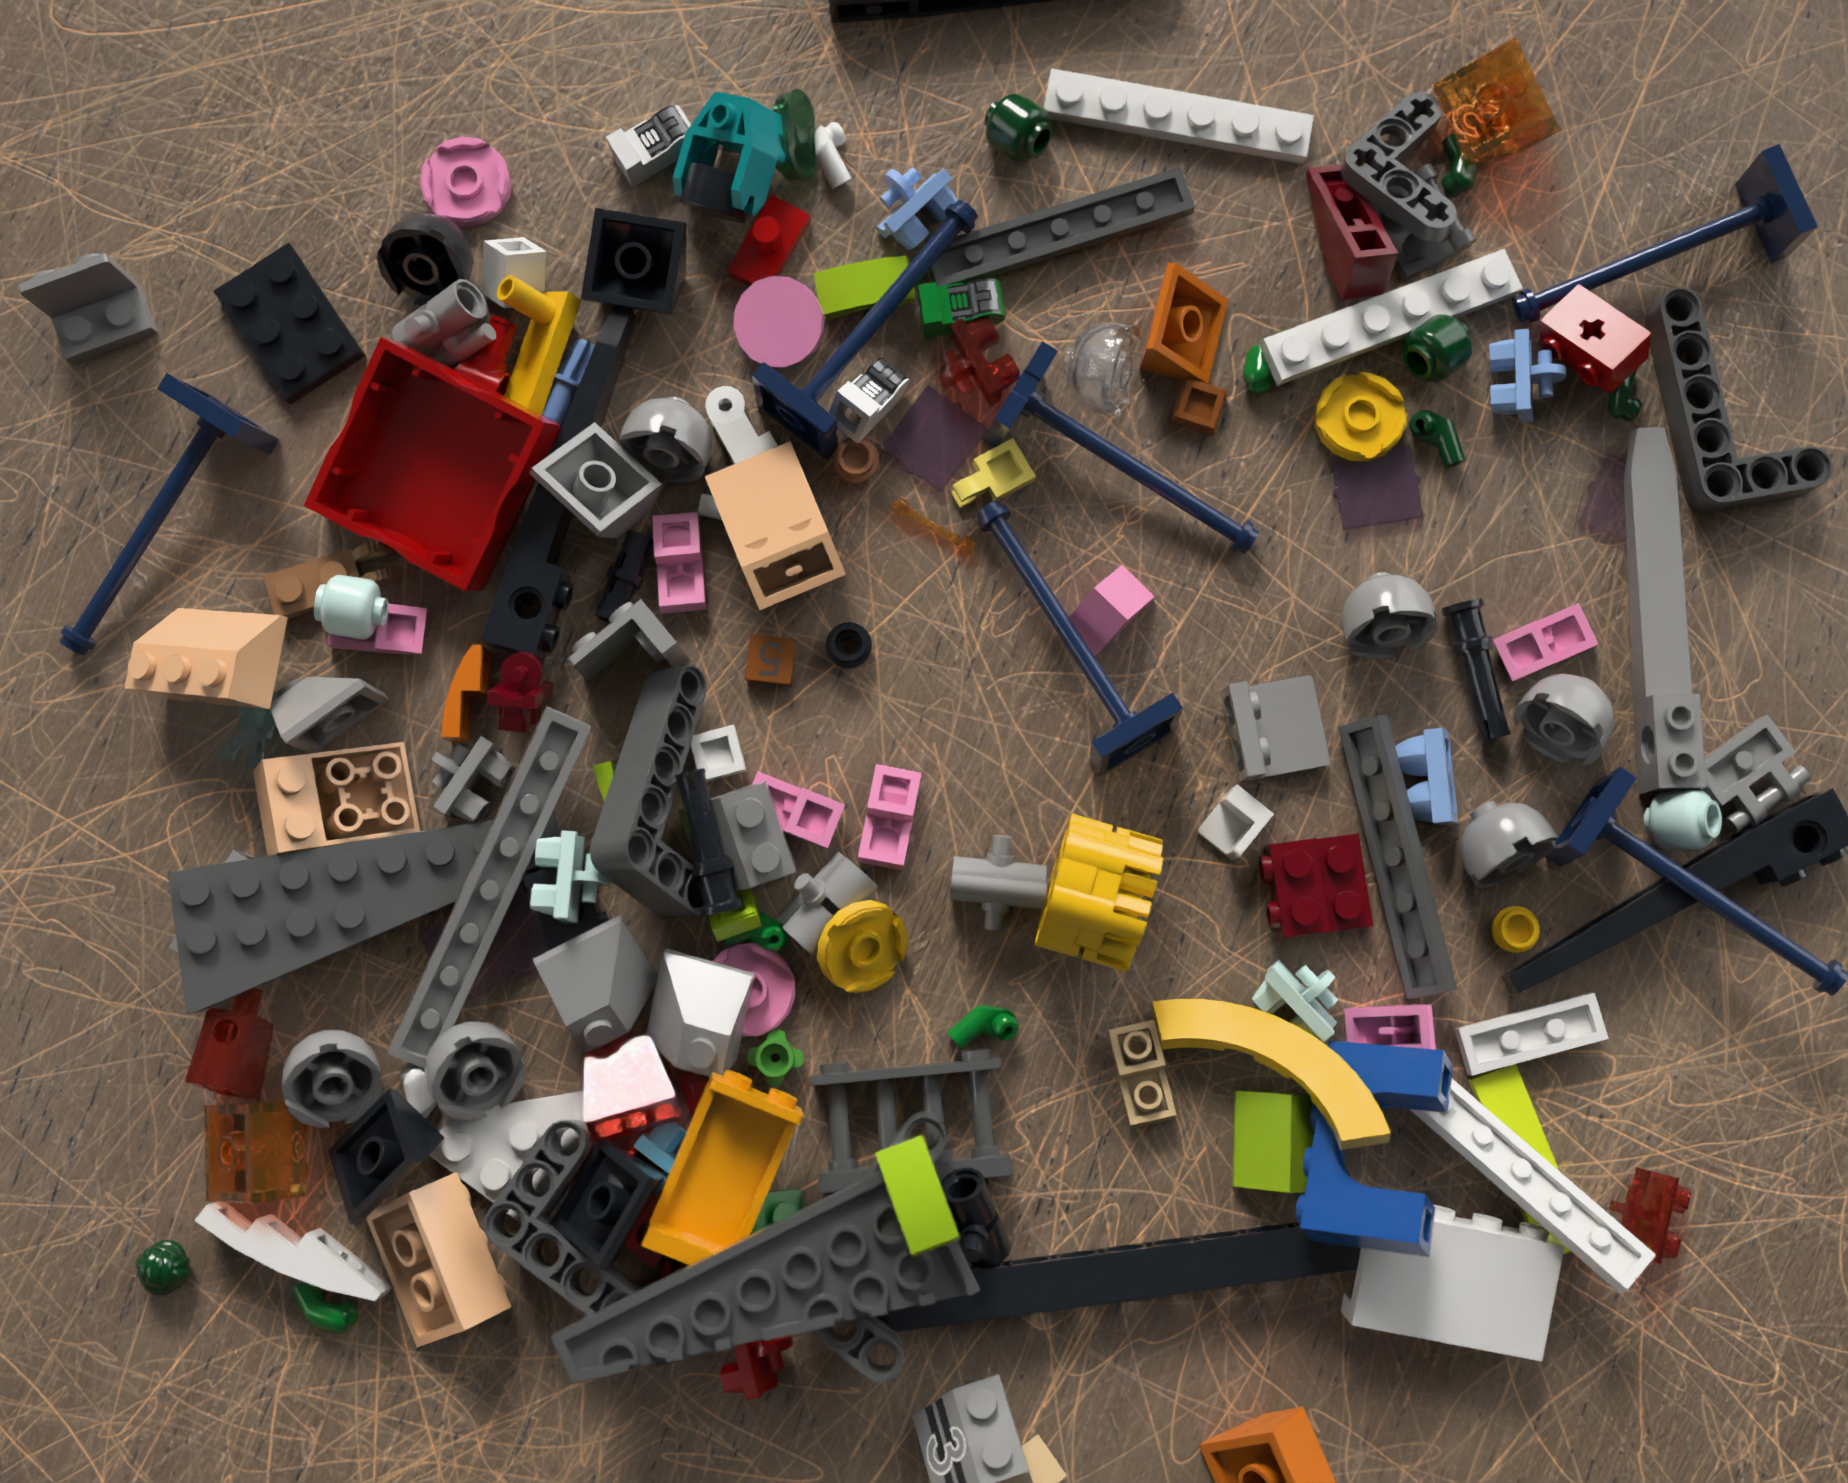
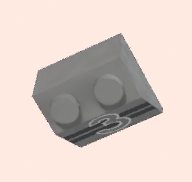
M999 1374L952 1389L912 1415L931 1483H1033Z

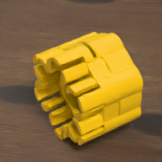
M1071 813L1055 860L1047 889L1046 902H1044L1043 909L1041 910L1034 946L1077 958L1079 951H1082V960L1128 972L1136 947L1140 944L1147 922L1138 920V917L1148 918L1151 908V902L1143 900L1142 896L1153 898L1158 881L1150 878L1152 874L1159 876L1161 872L1163 839L1117 827L1115 832H1112L1113 825Z

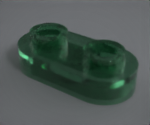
M794 89L779 94L775 99L772 110L782 116L783 137L781 147L785 153V162H777L775 168L788 181L808 178L815 170V115L813 106L808 96L802 90Z

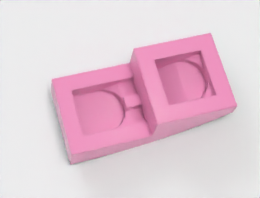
M698 512L652 516L654 557L657 564L659 608L661 613L707 610L703 549Z
M1579 603L1493 639L1497 652L1512 682L1599 645Z
M389 604L385 625H377L370 637L367 639H356L329 634L327 646L328 648L354 651L422 655L427 608Z
M876 764L857 862L903 871L922 773Z
M757 771L753 784L767 780L784 832L828 848L845 804L805 788H798Z

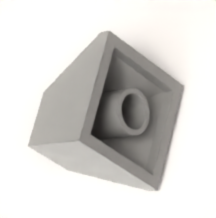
M595 422L530 470V474L598 537L619 538L647 516L662 485Z
M306 677L303 680L301 678L292 680L284 685L277 693L279 697L271 702L270 710L279 734L286 744L309 753H318L390 700L384 692L361 679Z
M620 915L533 959L566 1028L585 1054L630 1031L656 986L658 977L657 971Z
M665 948L662 953L645 1038L677 1068L708 1077L711 1076L712 1072L723 1076L725 1070H729L737 1061L755 973Z

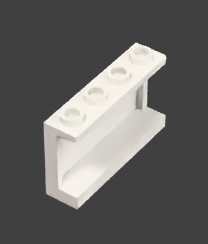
M1434 1205L1435 1216L1429 1257L1361 1248L1352 1294L1344 1293L1341 1313L1351 1325L1536 1361L1543 1360L1565 1246L1549 1236V1231L1543 1226L1520 1222L1519 1229L1502 1226L1503 1221L1490 1215L1473 1213L1472 1220L1455 1217V1211L1452 1209Z

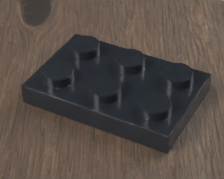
M290 242L213 291L284 399L290 405L366 356Z

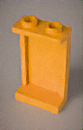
M725 1070L723 1076L712 1072L642 1234V1246L691 1265L749 1236L796 1125H800L804 1117L802 1109L795 1106L798 1099L774 1088H771L768 1094L750 1087L753 1082L751 1079L731 1070Z

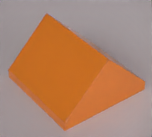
M1176 262L1167 264L1160 285L1140 370L1180 380L1188 377L1208 384L1229 300Z

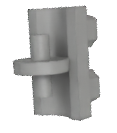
M482 736L471 751L459 743L448 758L436 751L431 759L442 767L432 782L442 789L445 788V790L433 807L453 818L458 816L473 823L481 822L490 809L491 803L474 793V790L483 777L503 788L516 771V767L505 756L500 754L502 751L500 747Z

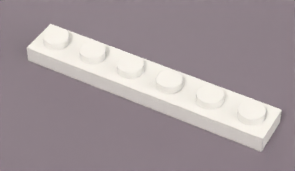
M1052 68L1044 108L1052 120L1304 164L1307 158L1314 115Z
M1505 249L1269 336L1264 338L1259 346L1278 386L1403 339L1408 333L1434 315L1446 314L1453 318H1458L1516 296L1523 287Z
M1453 1079L1451 1082L1448 1113L1410 1109L1619 1294L1629 1289L1656 1256V1254Z

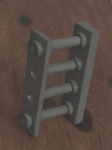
M990 1049L963 1051L962 1061L854 1071H849L848 1062L820 1065L821 1074H812L810 1082L811 1086H827L833 1160L828 1161L829 1169H820L818 1173L820 1193L837 1192L860 1181L872 1166H857V1158H852L845 1083L874 1080L879 1148L881 1151L888 1146L897 1134L893 1078L921 1076L924 1112H931L937 1115L944 1123L940 1074L967 1071L969 1075L975 1147L970 1148L971 1156L952 1157V1150L947 1149L945 1145L942 1153L933 1163L939 1182H942L949 1173L960 1168L977 1169L984 1178L1011 1176L1010 1154L1008 1152L1000 1153L999 1145H994L987 1070L1002 1068L1001 1058H991ZM925 1123L928 1148L936 1143L939 1133L934 1125Z

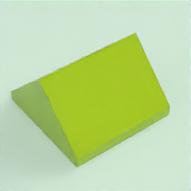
M1234 1090L1232 1186L1284 1193L1306 1191L1308 1177L1304 1175L1303 1161L1306 1149L1313 1146L1315 1130L1311 1127L1313 1101L1309 1093Z

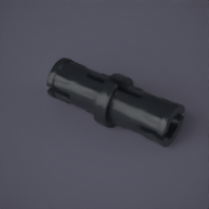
M627 530L614 566H610L606 573L608 578L606 588L594 613V616L598 617V619L611 624L609 617L625 603L630 602L635 590H640L643 582L641 578L643 567L654 545V541L650 537L636 531Z

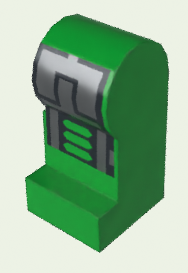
M980 279L967 284L956 283L937 286L936 282L918 285V303L924 339L991 327L1001 323L1006 318L1001 285L996 279Z

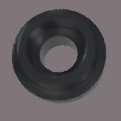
M846 622L837 625L830 631L826 640V650L834 664L841 668L852 669L861 666L867 661L872 651V641L864 627L856 623ZM846 639H853L858 644L857 650L852 654H846L840 649L841 643Z

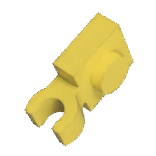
M1014 438L974 458L972 465L977 473L955 483L952 486L954 490L951 491V495L959 508L974 502L987 491L993 501H999L1034 482L1036 476Z

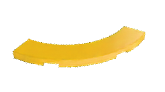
M1206 999L1152 1001V1012L1162 1049L1206 1048L1220 1051L1233 1049L1252 1055L1254 1061L1273 1069L1287 1079H1294L1311 1095V1100L1330 1125L1340 1150L1388 1143L1390 1141L1391 1132L1384 1115L1370 1090L1360 1077L1337 1053L1298 1026L1275 1015L1229 1002Z

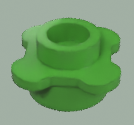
M773 1029L768 1033L767 1040L759 1047H752L748 1051L747 1060L750 1065L757 1066L765 1074V1082L768 1085L779 1086L783 1083L784 1076L792 1068L802 1066L804 1055L801 1050L794 1049L788 1043L786 1033L783 1030ZM773 1053L780 1055L778 1062L772 1061L771 1056Z

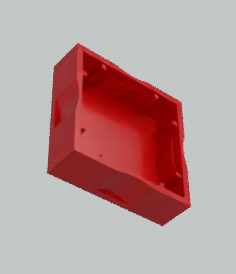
M380 337L353 396L347 422L341 434L330 446L303 506L360 536L375 539L390 546L407 561L464 591L484 590L536 481L530 474V470L548 456L561 429V425L402 342Z

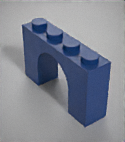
M1329 1040L1328 1047L1337 1053L1356 1072L1370 1090L1380 1109L1404 1108L1448 1113L1453 1065L1444 1050ZM1313 1103L1311 1109V1127L1315 1130L1313 1146L1306 1149L1303 1161L1304 1175L1308 1177L1305 1195L1299 1196L1296 1205V1220L1300 1224V1229L1314 1242L1429 1257L1435 1207L1426 1194L1368 1187L1350 1178L1345 1164V1149L1340 1150L1336 1137L1326 1118Z

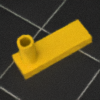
M508 275L498 285L496 292L498 300L531 318L504 396L542 415L582 300L570 292H539L516 277Z

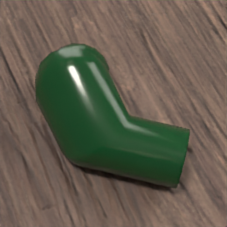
M1459 131L1452 133L1441 142L1453 163L1452 173L1444 176L1441 180V185L1450 198H1456L1462 192L1468 193L1474 187L1479 169V163L1464 135Z
M1637 369L1617 389L1609 394L1608 411L1615 419L1620 417L1627 422L1633 421L1642 407L1641 400L1630 396Z
M1427 410L1419 411L1412 415L1409 421L1411 433L1416 438L1438 448L1444 468L1453 467L1466 461L1453 421Z

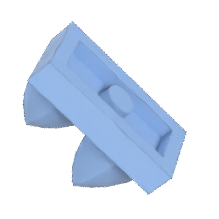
M1444 728L1423 730L1424 735L1415 736L1397 744L1395 747L1402 773L1413 776H1428V781L1418 783L1407 790L1413 818L1423 822H1433L1437 825L1459 824L1449 731Z

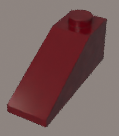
M1342 164L1308 168L1306 179L1326 270L1341 299L1384 294L1398 252L1371 202L1343 180L1341 175Z

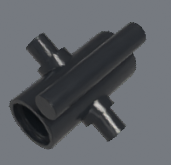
M974 1168L954 1170L942 1180L941 1187L960 1237L959 1243L962 1246V1252L966 1260L974 1267L981 1269L995 1267L1007 1258L1011 1246L1000 1216L996 1211L992 1195L989 1192V1181L983 1177L979 1170Z

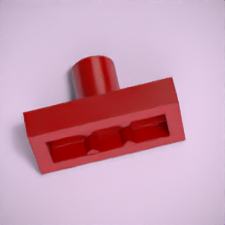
M771 194L727 269L729 277L750 287L754 282L770 276H780L811 222L810 214Z

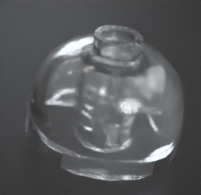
M1101 322L1089 326L1077 337L1073 347L1068 346L1065 349L1061 365L1062 372L1067 374L1068 386L1075 400L1086 409L1097 413L1121 416L1123 411L1118 408L1120 402L1130 403L1141 364V354L1133 353V340L1141 341V333L1137 326Z

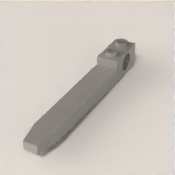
M1636 428L1631 432L1624 472V501L1633 709L1639 795H1657L1662 791L1700 790L1707 787L1700 694H1692L1677 471L1665 428Z

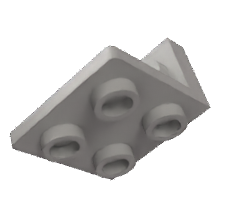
M106 253L81 256L72 265L58 270L37 272L31 277V280L18 284L20 294L52 319L64 357L71 364L79 363L158 333L141 285Z
M640 599L634 605L631 602H627L614 611L609 617L611 624L597 635L595 632H591L582 637L572 647L574 654L567 661L583 677L590 680L637 641L641 643L658 665L666 659L672 667H676L688 659V656Z
M1307 675L1248 686V682L1243 681L1228 684L1222 690L1221 698L1239 782L1315 769L1330 764L1329 751L1312 676Z

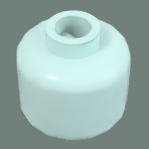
M336 575L329 579L327 584H321L317 589L314 601L315 620L321 621L323 629L328 634L356 639H367L374 633L377 625L384 626L389 610L388 599L381 598L379 586L373 580L345 575Z
M1699 789L1662 791L1653 798L1651 806L1644 813L1646 832L1652 835L1655 843L1663 850L1705 849L1721 831L1722 814L1718 803L1711 800L1704 791Z

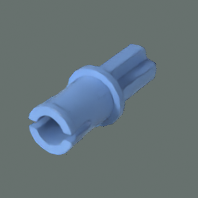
M577 339L574 342L559 374L556 373L542 416L561 425V427L595 346L583 339Z

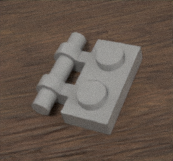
M1768 715L1759 717L1704 757L1707 787L1702 790L1711 800L1716 801L1719 806L1724 805L1731 799L1736 804L1737 810L1725 818L1726 825L1734 833L1740 832L1748 825L1755 827L1767 818V811L1781 801L1785 803L1791 801L1800 794L1799 788L1811 780L1810 773L1803 766L1799 765L1790 772L1783 766L1782 762L1795 754L1796 751ZM1765 775L1770 787L1755 796L1749 786Z

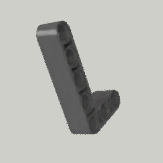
M1685 287L1673 288L1663 295L1647 311L1645 328L1651 332L1650 350L1687 504L1699 513H1714L1798 498L1825 484L1833 472V463L1830 456L1824 450L1817 447H1802L1738 459L1700 299L1692 290ZM1666 308L1673 309L1678 314L1679 321L1670 318ZM1676 350L1683 352L1688 357L1689 365L1682 363L1678 359ZM1686 393L1697 398L1699 408L1693 407L1688 402ZM1697 436L1703 438L1708 443L1709 452L1703 451L1698 446ZM1797 465L1802 466L1806 470L1808 481L1798 474ZM1752 472L1762 478L1764 482L1763 489L1754 483ZM1707 480L1713 481L1718 486L1719 497L1709 491Z
M694 664L653 670L647 675L590 846V858L594 868L662 918L700 916V908L704 905L698 878L691 874L692 865L661 841L678 786L675 774L682 773L706 697V679L703 672Z
M921 1111L913 1114L904 1123L886 1148L910 1140V1133L917 1124L930 1123L934 1125L939 1133L936 1143L928 1147L930 1157L934 1163L946 1145V1129L943 1121L937 1115ZM878 1160L874 1162L862 1179L881 1170ZM870 1315L855 1319L857 1326L854 1331L847 1335H839L831 1327L809 1331L865 1377L874 1382L884 1383L893 1380L900 1373L903 1366L904 1346L901 1338L876 1316L872 1317ZM877 1344H886L894 1350L896 1356L887 1365H877L869 1359V1349Z
M560 1120L547 1128L491 1206L485 1217L484 1229L492 1243L589 1316L621 1300L623 1297L643 1289V1287L614 1265L607 1269L596 1265L551 1224L553 1219L549 1217L579 1175L597 1143L595 1130L590 1124L582 1120ZM570 1128L579 1137V1147L571 1156L566 1154L561 1146V1138L564 1132ZM539 1169L545 1170L550 1177L549 1190L543 1196L534 1190L532 1184L533 1177ZM510 1209L516 1211L521 1219V1228L515 1236L509 1234L504 1226V1218ZM548 1238L554 1240L560 1250L558 1261L554 1265L547 1263L541 1253L543 1243ZM585 1268H589L597 1274L598 1288L594 1294H588L581 1288L579 1282L580 1274ZM667 1361L654 1363L653 1365L666 1366L674 1363L675 1361L668 1363Z

